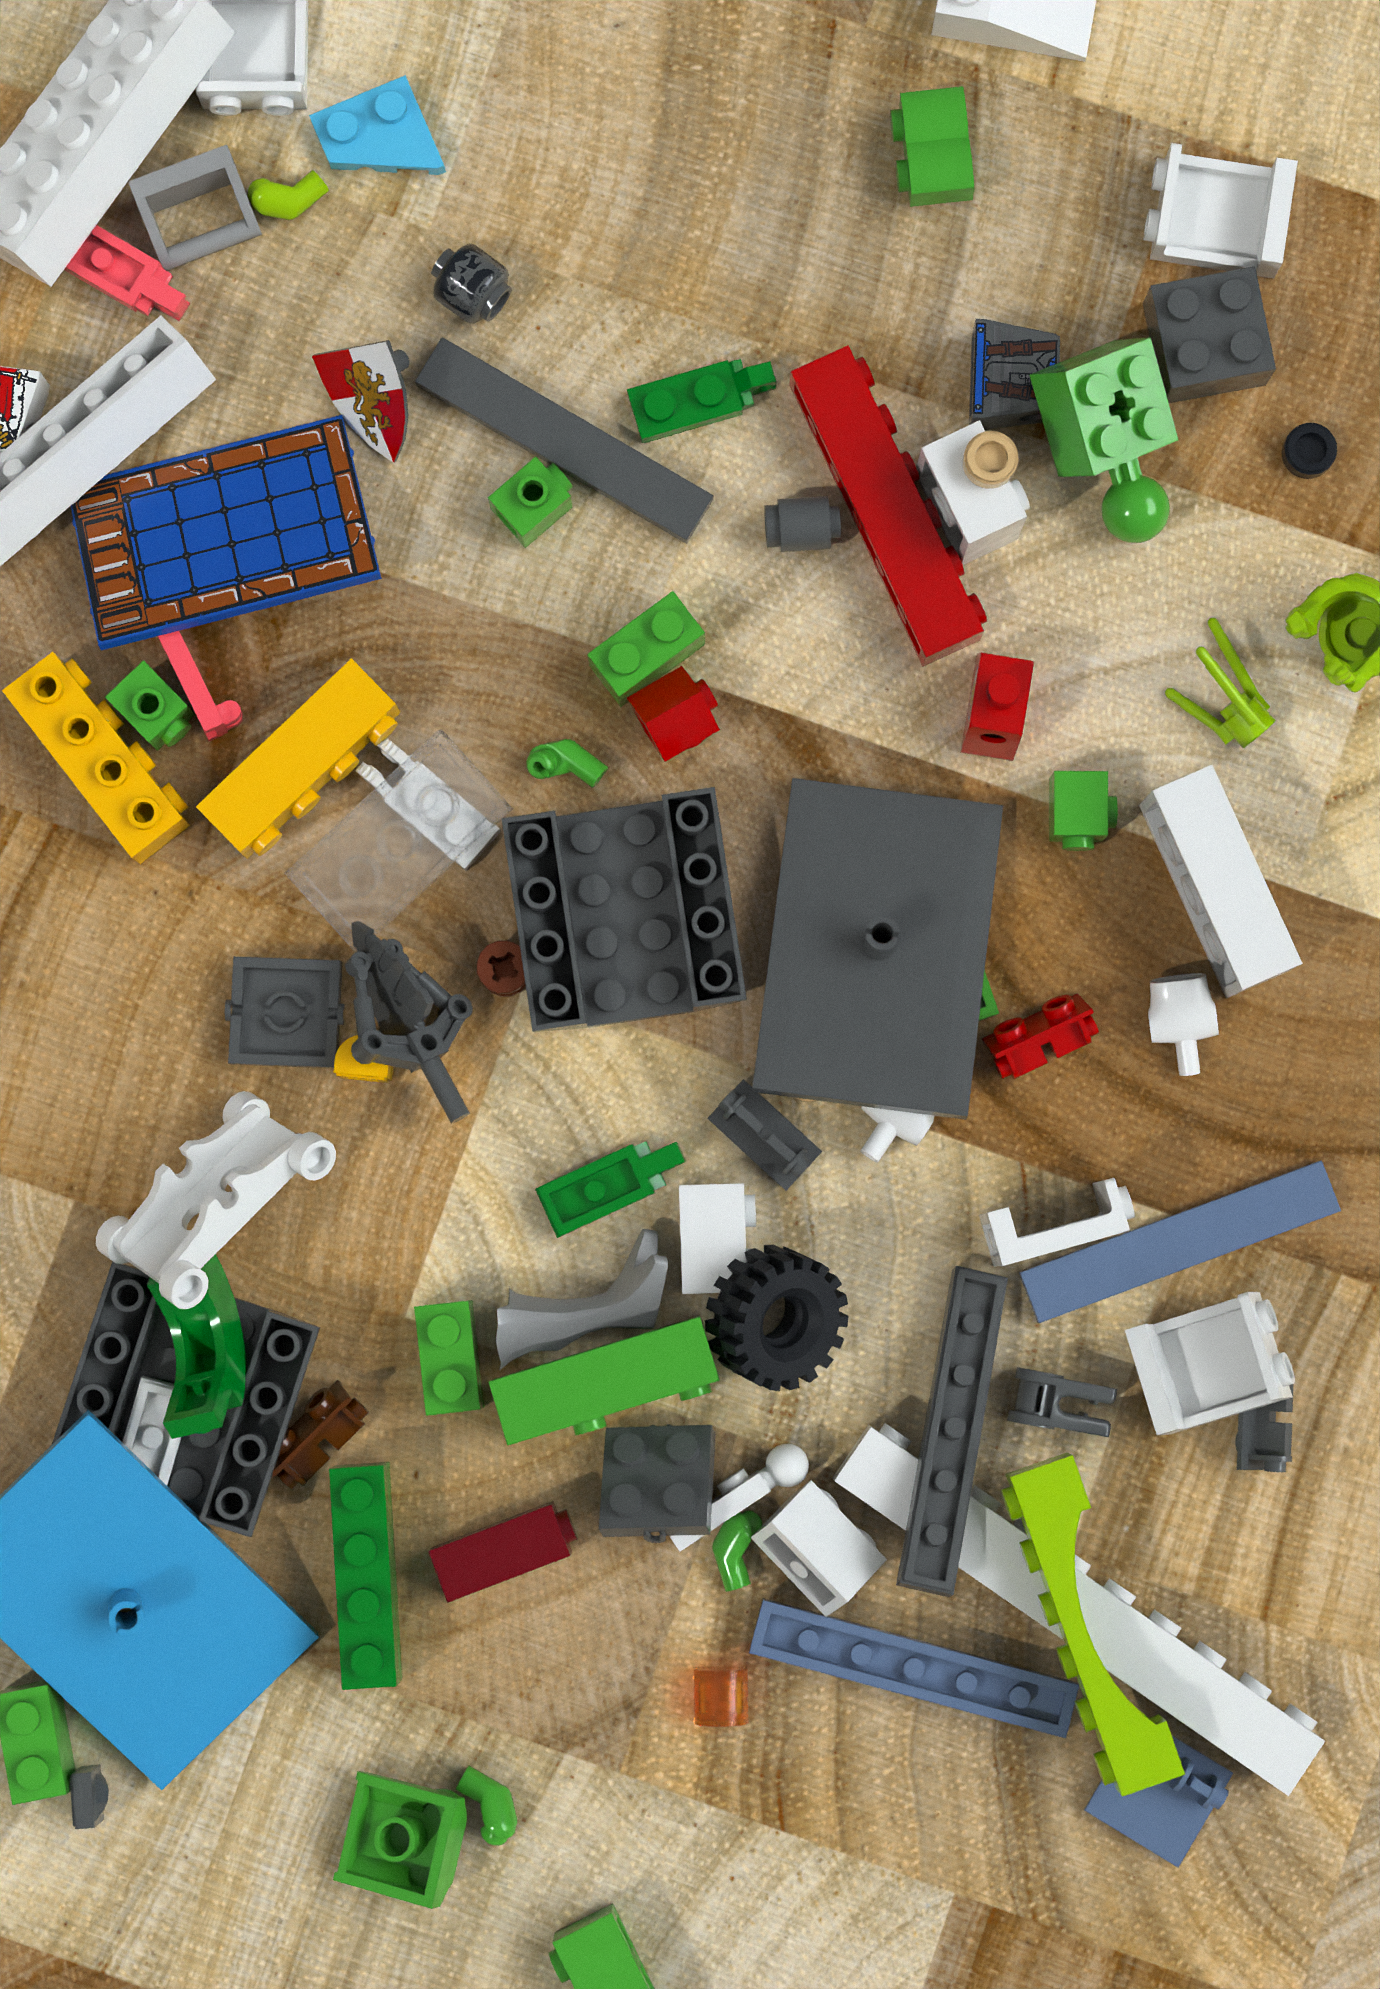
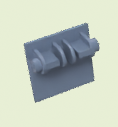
M1172 1736L1185 1775L1123 1797L1115 1789L1114 1783L1105 1786L1101 1779L1084 1811L1179 1868L1212 1809L1216 1808L1218 1810L1224 1804L1229 1790L1225 1789L1233 1772Z

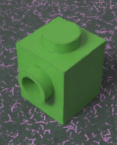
M535 456L488 497V501L495 515L526 548L573 508L571 495L568 493L573 486L554 463H551L546 468Z
M144 660L105 696L157 751L164 744L171 747L179 742L191 728V724L188 721L196 715Z
M1054 771L1049 778V842H1062V849L1067 851L1094 850L1095 842H1103L1108 836V828H1116L1117 797L1108 796V771Z

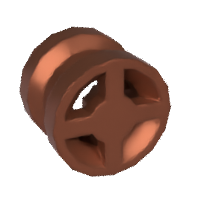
M508 940L496 941L487 945L479 955L477 974L483 986L492 994L500 997H510L522 992L526 987L521 949L516 943Z

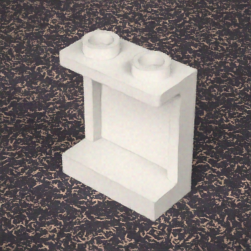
M207 0L236 33L196 87V93L203 109H209L214 114L225 116L237 115L241 113V109H262L264 113L276 116L289 115L293 113L294 109H307L308 0Z
M1171 143L1165 159H1156L1151 190L1160 191L1157 210H1148L1143 240L1152 242L1150 259L1222 271L1255 266L1257 276L1274 279L1283 263L1298 161L1276 158L1272 168L1181 154L1182 144Z
M1115 1178L1092 1183L1099 1207L1098 1215L1018 1238L1009 1207L979 1215L993 1267L1006 1266L1130 1231L1127 1219L1134 1218L1135 1214L1127 1187H1117Z
M1259 1292L1242 1293L1235 1299L1159 1323L1143 1324L1125 1330L1156 1435L1174 1434L1293 1397L1289 1385L1295 1383L1293 1368L1285 1352H1278L1272 1333L1278 1331L1277 1317L1268 1299L1262 1301Z

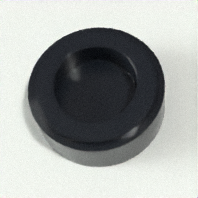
M1304 423L1295 427L1282 445L1283 463L1293 475L1299 478L1313 479L1323 475L1331 467L1337 455V443L1333 434L1326 427L1317 423Z

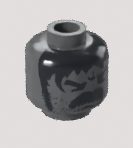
M474 244L462 246L456 252L450 248L446 249L438 258L431 271V274L437 278L433 290L434 298L469 324H474L482 319L487 322L491 321L501 311L512 292V288L507 285L509 273L506 267Z

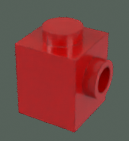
M683 666L627 697L646 736L664 762L686 749L696 747L705 738L720 730L711 710L718 707V703L704 679L694 682Z

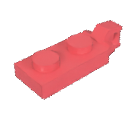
M98 225L94 227L64 269L66 272L135 312L138 310L147 316L155 307L159 311L180 321L190 305V302L185 299V294L168 285L173 276L163 269L158 260Z

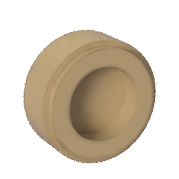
M985 431L974 436L967 444L963 455V469L968 479L975 485L986 489L998 488L1006 484L1013 477L1018 465V451L1014 442L1005 434L997 431Z

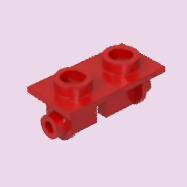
M1077 993L1073 996L1061 995L1052 998L1042 1006L1041 1011L1024 1019L1012 1018L1000 1023L994 1028V1033L982 1038V1041L996 1059L993 1062L1000 1077L1004 1079L1011 1075L1013 1079H1016L1048 1063L1041 1045L1049 1042L1054 1055L1060 1058L1092 1043L1091 1037L1099 1034V1030L1091 1016L1094 1013L1093 1009Z

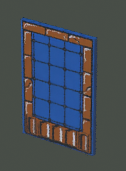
M339 415L108 474L83 494L77 502L72 504V524L76 530L91 605L90 614L93 616L100 650L382 579L374 548L375 538L371 535L353 460L354 451L350 447L343 416Z

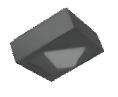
M101 1765L81 1766L70 1776L73 1826H75V1829L95 1828L104 1820V1810L108 1802L109 1788L106 1779L101 1773Z

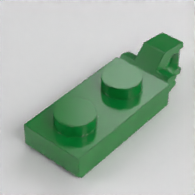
M741 359L730 362L726 360L627 389V395L641 442L648 443L743 415V410L754 406L752 396L776 389V378L770 361L743 368Z
M647 1141L636 1146L631 1144L548 1182L536 1188L535 1191L556 1237L559 1238L655 1194V1190L666 1186L661 1173L685 1163L686 1160L677 1142L651 1152Z

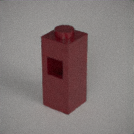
M554 1501L434 1546L428 1552L446 1601L449 1603L571 1556L572 1549L569 1543L578 1540L567 1509L557 1512Z

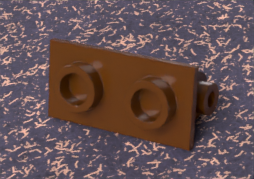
M339 1380L329 1389L322 1388L317 1391L307 1402L304 1409L305 1413L291 1427L288 1426L272 1476L275 1477L277 1475L290 1489H293L298 1483L304 1486L330 1459L329 1455L318 1446L324 1438L339 1450L365 1425L362 1419L369 1411L356 1398H350Z

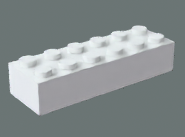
M109 0L99 15L90 23L86 33L67 59L58 67L51 81L37 100L28 108L24 118L0 148V259L52 287L236 33L207 0Z

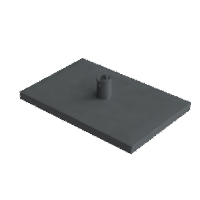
M792 778L752 1092L967 1119L1003 805ZM882 937L886 939L888 943L881 944L876 942L873 938Z

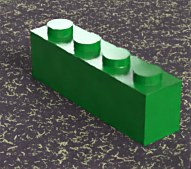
M390 1462L335 1465L329 1468L342 1690L396 1687L402 1680Z

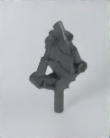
M360 921L353 922V947H357V952L347 960L345 968L348 974L355 978L357 998L353 1000L358 1039L351 1047L354 1059L361 1064L374 1062L409 1069L411 1073L422 1069L450 1123L452 1124L465 1118L470 1112L441 1058L449 1051L448 1049L463 1022L472 1014L473 1007L471 1001L462 994L451 996L425 971L419 972L409 962V957L403 952V947L399 941L395 939L380 940L373 934L375 930ZM434 1004L439 1009L438 1016L431 1025L425 1027L424 1020L429 1016ZM375 1018H376V1020H377V1022H378V1025H379V1027H380V1028H379V1031L376 1030Z

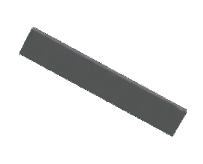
M443 337L415 380L417 387L549 464L554 463L564 473L686 544L714 500V495Z
M955 1266L952 1269L896 1586L945 1597L954 1595L1005 1299L1007 1277Z

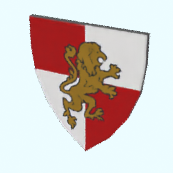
M386 340L312 355L320 378L334 406L348 425L371 448L393 463L396 462L406 440L409 416L407 392L401 374L410 364L407 354L399 349L393 351L390 341Z

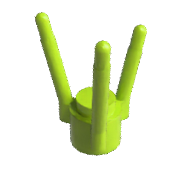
M1213 617L1208 620V626L1244 692L1240 693L1218 663L1201 646L1196 649L1197 656L1231 700L1219 712L1226 721L1221 722L1173 688H1167L1165 695L1179 705L1180 708L1212 729L1225 745L1235 739L1242 748H1245L1265 732L1276 720L1267 711L1270 705L1257 691L1229 638L1224 633L1218 620Z

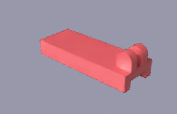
M176 631L157 636L208 741L210 742L228 733V730L240 725L243 720V714L239 704L233 700H228L215 705L180 632Z

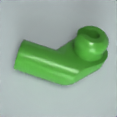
M571 739L540 744L531 750L526 761L528 772L537 779H545L572 772L591 788L597 785L608 769V766Z
M754 1511L739 1512L725 1521L713 1541V1553L726 1592L751 1584L742 1555L748 1548L752 1540L751 1537L763 1525L761 1518Z
M468 1765L455 1790L480 1803L484 1826L480 1829L482 1838L493 1846L503 1845L515 1833L518 1822L512 1794L506 1786Z

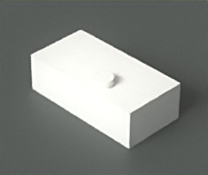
M1213 765L1152 790L1139 807L1226 999L1303 964Z

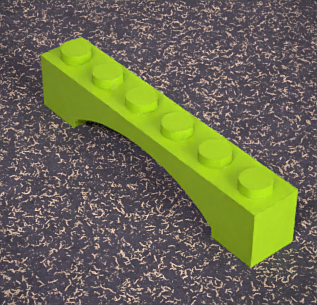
M1066 1452L1006 1473L1005 1475L1010 1487L1001 1489L1002 1497L1011 1520L1014 1521L1021 1518L1028 1537L1027 1540L1019 1542L1030 1574L1037 1571L1041 1574L1046 1592L1038 1594V1599L1048 1626L1058 1624L1065 1645L1056 1647L1057 1654L1066 1678L1077 1677L1083 1698L1075 1700V1705L1085 1732L1096 1731L1102 1751L1094 1753L1093 1756L1103 1784L1106 1786L1114 1783L1115 1789L1123 1797L1185 1775L1167 1721L1160 1714L1147 1717L1126 1698L1105 1669L1086 1628L1076 1585L1075 1543L1080 1514L1082 1511L1090 1509L1091 1505L1073 1455Z

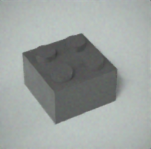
M1255 266L1150 286L1143 301V308L1149 337H1151L1168 403L1266 386L1275 372L1276 366Z

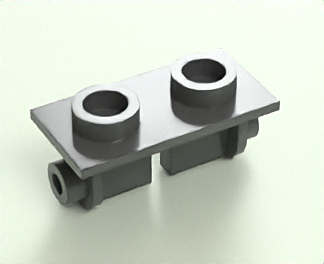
M744 1079L721 1101L707 1118L785 1191L822 1152L759 1093L752 1092V1086Z
M1291 1384L1289 1387L1293 1396L1294 1384ZM1293 1397L1239 1413L1238 1432L1235 1440L1237 1470L1286 1472V1462H1292V1423L1276 1422V1412H1293Z

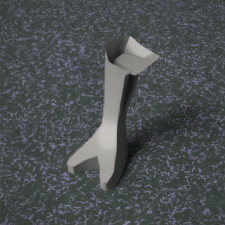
M641 1230L621 1274L605 1293L587 1298L560 1300L517 1294L509 1286L508 1305L497 1309L498 1329L496 1344L501 1361L499 1370L512 1360L531 1351H558L586 1333L603 1328L653 1329L661 1303L668 1268L667 1257L657 1255V1231Z

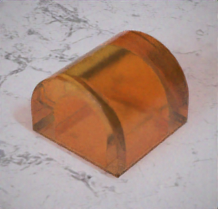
M748 1666L694 1667V1724L707 1727H731L748 1724Z

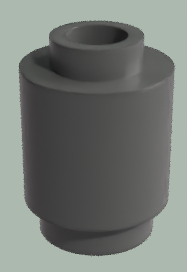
M828 496L777 499L776 505H764L767 548L780 547V552L831 549V538H841L839 506H829Z

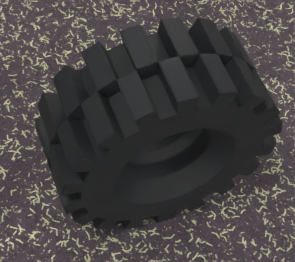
M764 1245V1252L756 1248L744 1252L747 1259L746 1263L734 1259L727 1266L732 1272L728 1280L719 1276L713 1285L721 1289L718 1299L709 1297L706 1309L714 1312V1318L705 1320V1331L716 1336L709 1340L708 1344L712 1352L720 1355L717 1360L724 1367L760 1387L763 1386L773 1391H780L781 1386L788 1390L800 1388L798 1378L808 1383L812 1382L818 1377L814 1368L820 1365L827 1369L834 1360L828 1355L831 1347L841 1348L844 1338L837 1335L838 1327L848 1326L849 1316L840 1312L839 1308L848 1305L847 1296L845 1293L837 1290L842 1285L839 1278L828 1272L830 1269L818 1261L784 1246L782 1249L776 1245ZM784 1297L785 1310L781 1322L771 1333L764 1335L763 1320L767 1310L776 1300Z

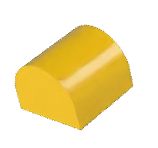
M358 1035L348 1038L339 1046L335 1055L333 1070L337 1077L382 1083L392 1081L393 1066L374 1062L361 1064L354 1059L351 1047L358 1039Z

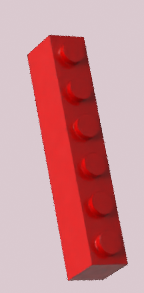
M849 345L790 372L789 386L922 667L980 641L984 633L982 624L987 622L983 606L975 593L969 596L966 594L959 579L960 576L965 574L961 560L953 546L944 547L938 535L937 529L942 527L939 514L930 498L922 501L914 484V482L920 480L917 468L908 451L899 453L891 436L897 433L894 419L885 404L877 406L869 388L875 386L865 359L863 357L855 359Z

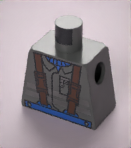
M976 319L971 340L969 425L980 420L984 430L1042 423L1030 374L1060 362V336L1054 333L987 319Z

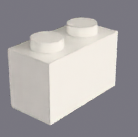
M744 1183L679 1185L682 1294L720 1293L721 1289L713 1285L719 1276L728 1280L732 1275L727 1266L734 1259L743 1263L747 1262L744 1252L750 1249H746L745 1227H756L755 1194L744 1195Z
M812 1480L791 1495L751 1537L825 1617L849 1602L887 1560L877 1549L872 1537L862 1529L857 1528L839 1510L833 1496L827 1491L819 1489Z

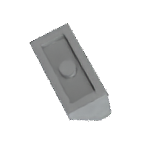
M227 144L128 181L159 261L166 271L262 235ZM230 184L232 185L244 219L166 247L154 213Z

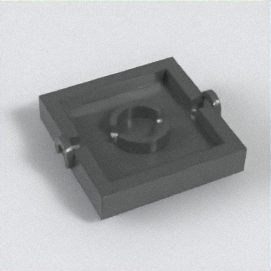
M233 956L231 1000L227 999L225 1002V1020L230 1021L228 1063L231 1065L334 1068L335 1055L339 1048L340 1025H344L343 1011L345 1004H341L343 962L341 960Z
M667 1424L666 1426L650 1425L648 1427L606 1428L599 1530L602 1536H643L648 1542L662 1543L666 1541V1536L710 1535L716 1438L713 1426H672ZM651 1532H659L660 1535L653 1536Z

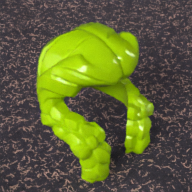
M1359 573L1340 578H1331L1325 581L1322 586H1317L1300 606L1294 607L1289 612L1288 617L1285 619L1287 623L1285 628L1295 639H1309L1316 635L1317 625L1321 619L1319 644L1325 655L1323 673L1332 684L1338 686L1345 684L1349 691L1356 693L1371 678L1380 676L1379 581Z

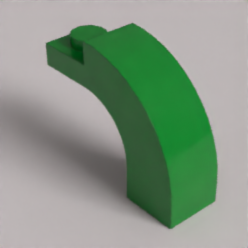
M216 1254L201 1268L208 1277V1289L201 1302L192 1308L179 1309L162 1297L159 1291V1283L149 1277L147 1284L165 1316L175 1349V1383L163 1420V1425L172 1439L195 1433L204 1434L222 1427L227 1409L240 1407L243 1403L246 1383V1357L243 1332L232 1289Z

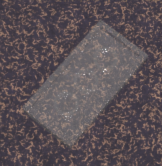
M440 729L292 865L285 874L353 951L357 952V947H353V922L360 921L375 930L373 933L375 936L379 934L494 828L502 818L507 816L513 808L449 736Z

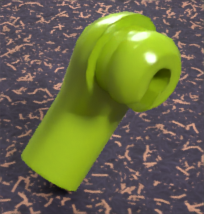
M312 170L292 187L270 182L265 178L256 179L249 185L247 196L253 208L260 214L293 220L325 195L329 189L320 176Z

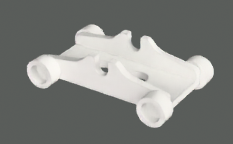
M239 1092L229 1099L223 1110L224 1125L200 1140L186 1141L179 1147L182 1155L186 1158V1166L182 1172L175 1174L168 1166L162 1164L155 1171L153 1186L148 1197L130 1219L124 1216L109 1218L99 1228L96 1236V1246L99 1252L114 1263L125 1264L129 1262L159 1283V1291L162 1297L179 1309H189L201 1302L208 1289V1277L201 1268L296 1173L308 1180L315 1181L327 1175L336 1160V1150L331 1142L314 1132L295 1134L271 1119L268 1104L251 1092ZM227 1184L232 1188V1192L225 1191ZM199 1213L193 1229L187 1230L189 1221Z

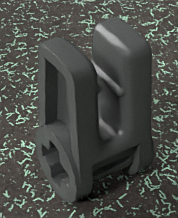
M1017 1367L1015 1378L1020 1379L1015 1410H1009L1007 1421L1053 1430L1056 1427L1109 1437L1111 1429L1109 1421L1090 1417L1082 1411L1078 1412V1414L1064 1412L1060 1409L1059 1402L1061 1398L1069 1396L1088 1400L1093 1405H1098L1099 1402L1113 1404L1116 1400L1118 1389L1064 1379L1062 1375Z

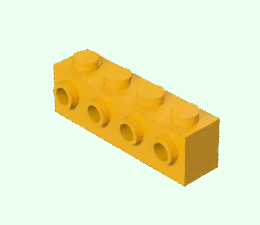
M51 652L4 688L2 692L130 857L141 864L191 826L181 814L189 806L170 782L162 788L156 782L149 771L157 765L138 741L129 746L117 730L124 723L109 703L104 699L99 704H96L85 688L92 684V682L73 658L64 663L54 652Z
M351 658L212 790L196 808L246 859L254 852L258 856H262L281 838L282 833L278 830L293 815L300 819L316 806L321 799L317 792L332 778L336 782L341 781L357 766L360 760L356 755L370 741L376 746L395 730L398 723L394 718L401 712L396 703Z

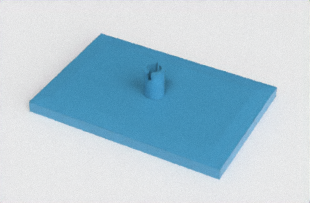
M87 1410L0 1494V1639L158 1788L163 1790L319 1638L317 1630L206 1523L199 1521L200 1517L95 1415ZM123 1608H131V1609H132L131 1611H128V1612H121V1611H119V1610H121V1609H123Z

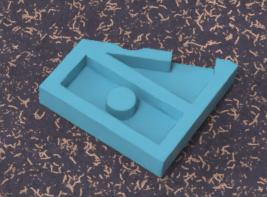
M406 75L309 115L331 169L358 170L362 167H369L376 172L397 173V169L428 170L429 175H440L446 172L444 163Z

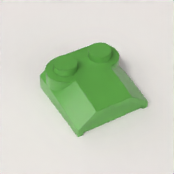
M357 1771L356 1780H358L338 1871L334 1873L333 1880L430 1909L440 1907L454 1880L466 1827L467 1811L464 1797H460L448 1789H431L369 1772Z

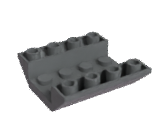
M715 787L663 794L662 801L576 814L556 816L555 811L502 818L533 1032L591 1028L679 1015L747 1000Z
M112 1261L52 1444L87 1410L95 1415L123 1442L141 1377L147 1376L168 1383H175L176 1356L168 1323L147 1287L149 1276L136 1267L117 1264ZM234 1297L240 1317L246 1357V1383L242 1406L227 1409L222 1427L204 1434L195 1433L181 1437L167 1486L200 1516L199 1521L252 1537L320 1327L276 1310Z

